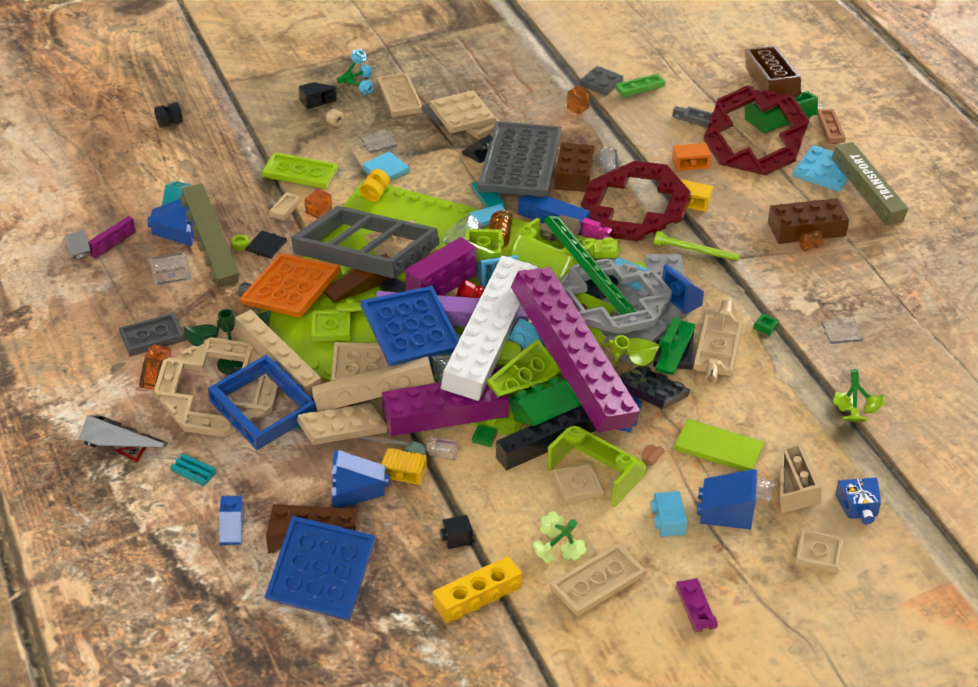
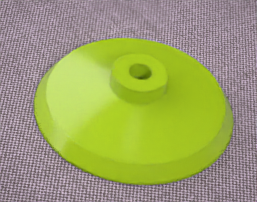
M347 298L346 301L339 302L334 307L339 311L362 310L360 306L361 301H356V298Z

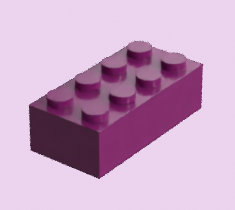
M459 237L405 269L406 291L433 286L437 295L444 296L459 287L464 279H472L476 276L477 247L463 237Z

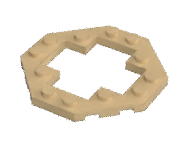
M210 337L204 340L202 345L192 346L182 351L181 355L173 359L170 357L163 360L154 388V395L184 432L226 437L237 430L224 416L192 412L193 396L176 393L183 368L203 371L207 357L244 362L242 367L244 368L262 356L258 355L254 351V347L248 342ZM266 374L257 378L259 382L253 404L233 402L251 422L273 411L279 387Z

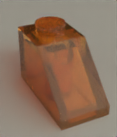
M153 344L150 346L144 357L139 387L154 390L163 360L171 357L169 347Z

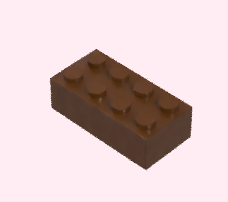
M838 198L770 205L768 224L778 244L845 237L849 218Z

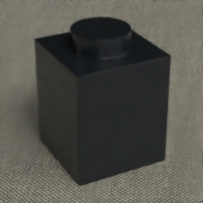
M468 515L442 520V529H439L441 541H445L447 549L473 544V529Z

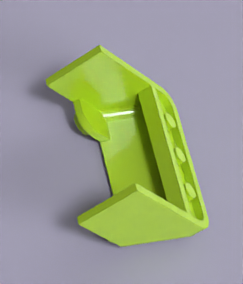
M536 218L519 229L507 256L517 255L519 261L538 266L537 269L551 267L559 282H561L563 277L568 275L571 266L579 263L566 248L559 250L539 241L540 219ZM592 242L584 247V249L594 259L595 243Z
M577 426L567 428L548 446L547 470L549 471L575 448L620 472L621 475L613 483L612 506L614 507L620 503L646 474V464L642 460Z

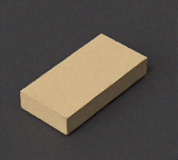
M286 192L269 211V217L285 221L302 202L301 196Z

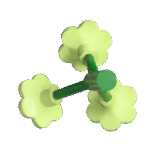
M550 511L548 515L541 517V533L555 539L548 541L545 545L538 540L532 546L535 549V553L546 563L554 561L551 550L564 536L568 537V541L560 549L565 560L578 561L581 556L587 553L585 542L581 539L576 540L572 538L571 532L577 526L576 520L571 519L566 526H563V516L558 515L554 511Z

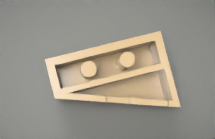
M799 442L781 447V513L821 504V486L802 443Z

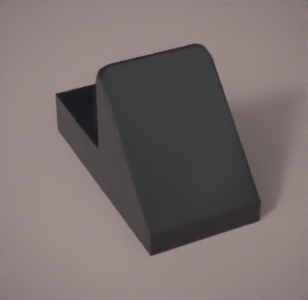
M489 134L461 152L472 160L482 163L486 158L487 147H489L488 143L493 138Z

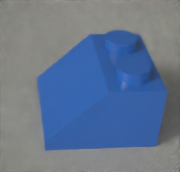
M665 264L663 266L662 279L672 290L670 302L684 314L703 305L704 291L680 271Z

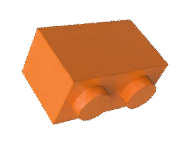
M707 143L673 145L672 160L676 171L710 168L711 153Z

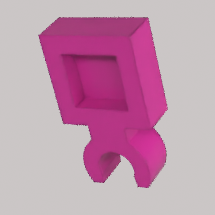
M588 218L583 219L581 227L582 236L597 240L599 237L601 240L612 237L609 235L612 231L610 227L603 228L600 222Z

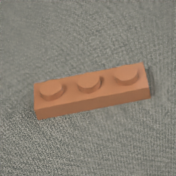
M819 109L817 117L828 144L845 143L846 137L834 109Z

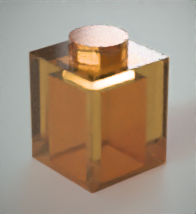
M576 86L567 92V109L578 115L589 109V91Z
M316 189L304 199L305 213L315 218H320L332 209L331 194Z

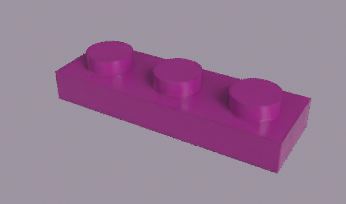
M127 216L88 241L90 256L96 259L136 233L134 219Z

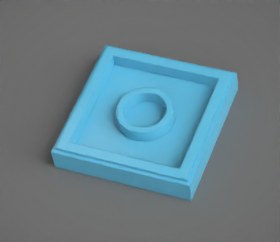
M390 151L362 164V169L369 174L373 169L383 170L389 175L390 181L410 172V167Z

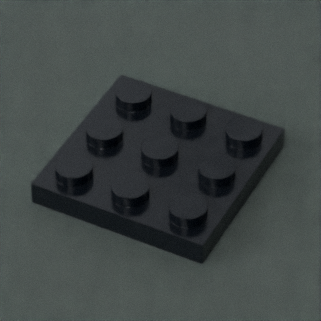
M638 366L618 375L630 394L661 409L688 397L690 389L684 387L683 383L669 380L664 374L652 372L647 366Z

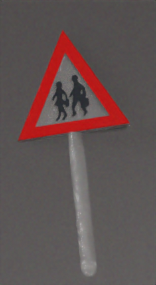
M132 446L114 450V452L136 464L141 456L171 460L179 459V456L144 453L147 447Z

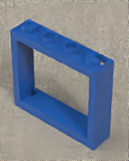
M268 355L261 357L208 387V397L211 404L256 450L299 426L297 422L299 414L315 412L316 405L312 397L308 396L302 387L296 384L290 375L284 372L278 363L274 362ZM266 374L299 409L260 431L227 396Z

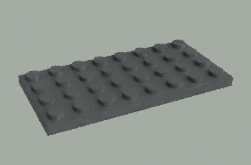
M496 121L492 134L493 140L489 144L479 178L478 191L547 197L562 127Z

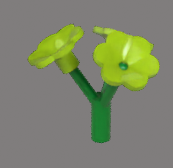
M858 369L850 370L852 386L849 391L835 393L832 402L835 406H838L840 411L851 412V415L842 417L843 421L866 422L867 418L861 417L859 415V408H857V390L865 396L867 401L864 405V412L866 414H874L879 408L883 407L885 396L883 394H876L874 396L868 394L860 386Z

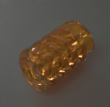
M500 210L491 215L489 230H502V239H504V247L502 249L509 245L513 217L509 212Z

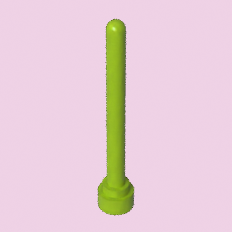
M657 231L654 245L660 247L667 244L733 261H738L740 258L735 253L667 237L668 235H664L665 233Z

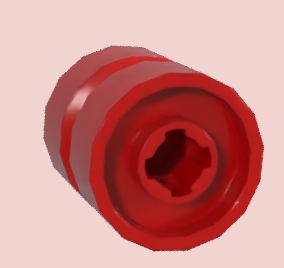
M464 279L458 288L456 297L481 298L486 287L481 285L475 286V283Z

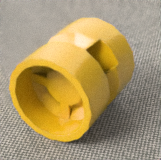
M373 169L360 186L361 195L369 201H378L391 182L389 175L383 170Z

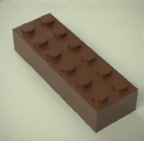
M776 45L745 49V67L762 90L774 91L776 94L783 96L788 94L794 98L801 95V76Z

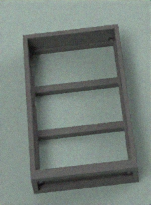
M341 206L334 207L290 237L294 254L394 279L403 273L405 269L415 264L440 245L437 228ZM342 224L351 226L330 242H320L322 238ZM361 228L382 233L359 251L337 246ZM392 235L414 240V242L391 259L369 253Z

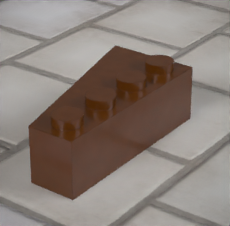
M273 504L266 534L268 553H276L277 549H281L292 516L359 531L358 509Z

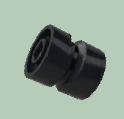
M178 102L169 103L167 107L164 105L154 107L155 118L160 128L169 126L170 123L174 125L183 122Z

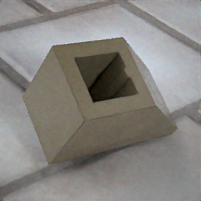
M564 215L559 216L560 220L577 239L581 229L579 219ZM546 223L540 225L539 233L543 239L558 241L562 244Z

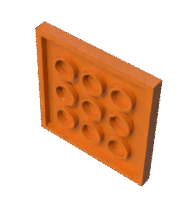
M280 253L239 300L241 305L301 318L340 273L341 269L337 264Z

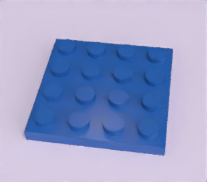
M433 286L361 300L360 306L389 367L427 356L430 358L452 353L459 342V338Z
M292 516L264 598L267 601L350 621L376 541L375 535Z

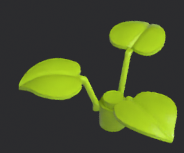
M588 326L601 349L610 346L611 354L615 356L612 363L613 368L618 358L623 356L624 353L629 355V360L633 364L647 366L653 361L659 349V344L641 338L628 339L624 335H618L614 341L610 340L602 345L604 341L603 333L598 328Z

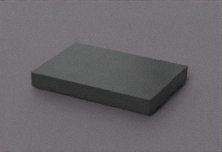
M174 313L119 328V333L129 357L185 341V336Z

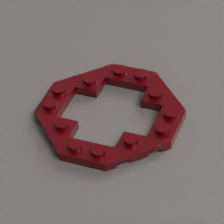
M745 86L717 99L707 131L704 134V142L707 143L708 148L719 165L768 175L796 162L809 119L792 95L785 94L783 96L776 94L774 91L765 89L761 91L754 89L752 86ZM754 101L762 113L778 106L792 126V128L779 133V137L785 147L759 159L756 158L750 147L734 154L720 133L733 127V122L728 113Z
M632 161L592 179L582 199L581 208L589 210L590 219L600 222L601 227H610L612 229L609 234L612 236L611 238L640 241L651 232L655 234L657 231L666 229L668 224L681 222L691 199V191L667 164ZM630 177L660 181L657 187L658 193L672 194L665 213L647 212L642 224L612 220L615 213L614 208L600 205L608 187L625 189Z

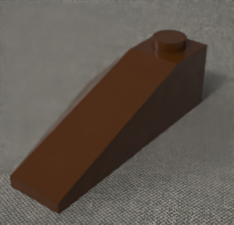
M386 253L379 255L382 257L390 258ZM351 268L331 283L323 293L333 303L376 288L390 277Z

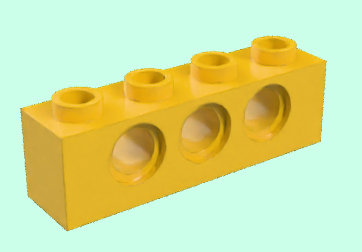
M506 556L432 591L433 606L446 624L453 620H458L463 615L476 611L490 602L497 601L502 596L516 592L522 587V572L512 559Z

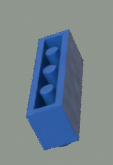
M525 195L518 200V215L532 220L539 218L540 223L543 224L545 223L543 220L547 216L559 217L564 215L579 219L581 227L584 218L590 219L589 210L548 196L536 197Z

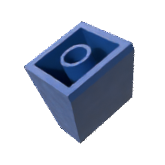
M752 469L704 478L703 487H699L698 499L702 500L697 505V515H701L700 524L751 530L756 503L757 470Z

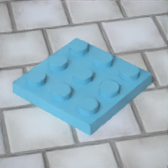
M812 145L793 170L792 175L793 177L841 192L849 180L831 159L834 151Z

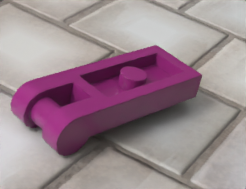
M698 578L676 582V589L694 632H702L705 628L710 630L717 629V619L711 611Z

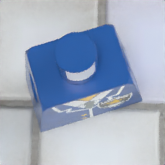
M877 477L838 480L835 495L847 517L850 519L861 518L862 523L865 525L873 523L874 517L878 516L881 505Z

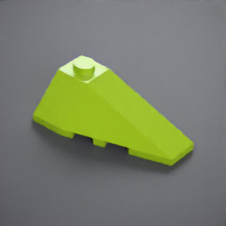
M536 339L490 377L486 383L498 397L532 387L538 383L547 382L549 378L554 377L561 370L551 354Z

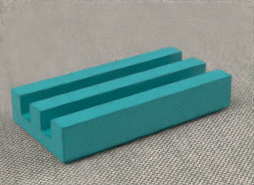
M183 453L180 455L181 459L177 458L176 464L170 466L172 472L202 486H205L216 474V468Z

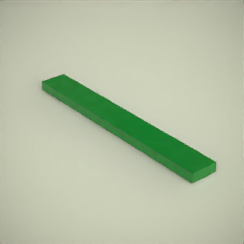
M547 216L543 221L620 315L637 312L560 218Z

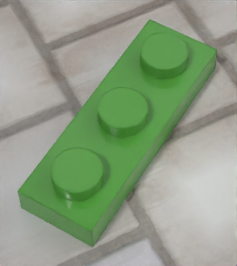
M657 73L617 83L615 90L622 98L665 87L666 81Z

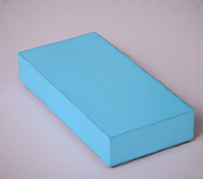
M502 204L468 213L474 229L508 220V215Z

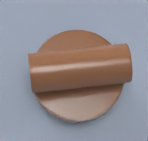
M647 445L642 452V460L646 465L652 466L665 451L661 446Z

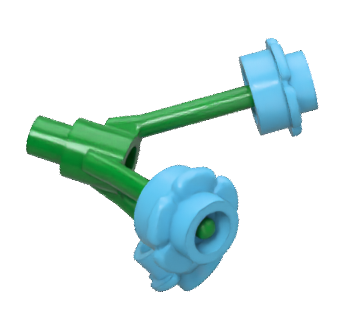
M353 50L351 56L353 62L344 74L337 77V82L339 84L344 82L359 86V91L366 96L372 93L373 83L370 80H363L361 83L354 81V77L362 75L363 79H370L373 74L370 65L367 66L364 63L363 66L359 67L360 72L353 74L351 70L355 64H362V62L366 61V54L363 50Z

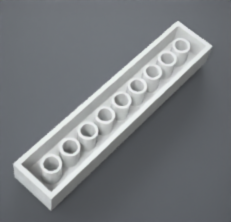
M501 256L444 370L441 389L477 401L480 400L487 385L486 381L491 377L523 308L511 289L514 278L518 271L537 269L538 266L515 260L511 257Z

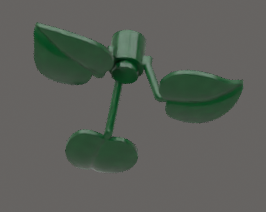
M230 309L221 310L218 313L217 327L211 324L193 327L184 326L187 340L192 345H202L204 340L210 337L217 338L220 328L227 332L228 340H232L231 331L235 327L233 311ZM270 311L257 313L256 315L269 327ZM219 359L217 368L221 373L231 375L242 369L244 362Z

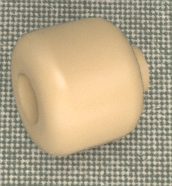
M331 109L326 115V121L333 127H339L344 122V114L337 109Z

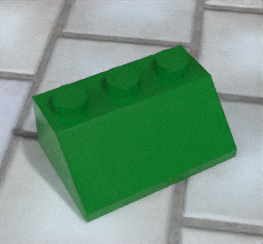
M560 376L551 377L548 379L549 382L544 384H535L528 391H518L514 397L509 398L515 421L532 426L579 407L581 403L565 378H560Z

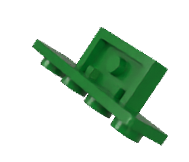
M676 317L673 318L671 324H667L665 336H661L659 347H662L661 356L655 367L656 371L674 375L695 330V324L682 321Z

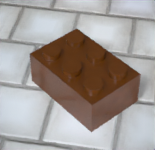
M561 143L555 172L556 190L586 192L591 182L595 146Z

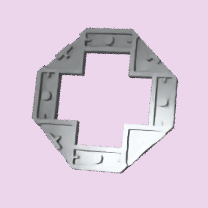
M607 258L595 261L607 276L614 274L621 284L639 281L650 295L649 297L638 299L637 305L641 311L611 317L603 306L585 310L575 295L587 292V284L584 281L591 278L579 264L572 265L568 275H565L560 282L587 326L617 334L654 327L672 298V290L656 271L649 269L648 271L638 270V266L623 263V265L614 264V260Z

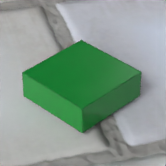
M761 314L754 323L753 329L771 335L779 325V320Z
M478 424L472 436V443L491 447L498 434V429Z

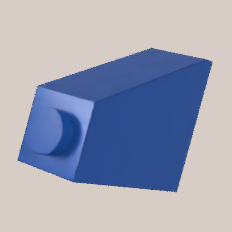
M180 199L152 209L151 216H148V227H151L153 235L188 246L193 245L194 235L191 229L193 225L191 221L188 222L185 213L187 211L186 207H182Z
M334 450L332 464V508H344L385 495V487H389L390 475L386 474L385 465Z

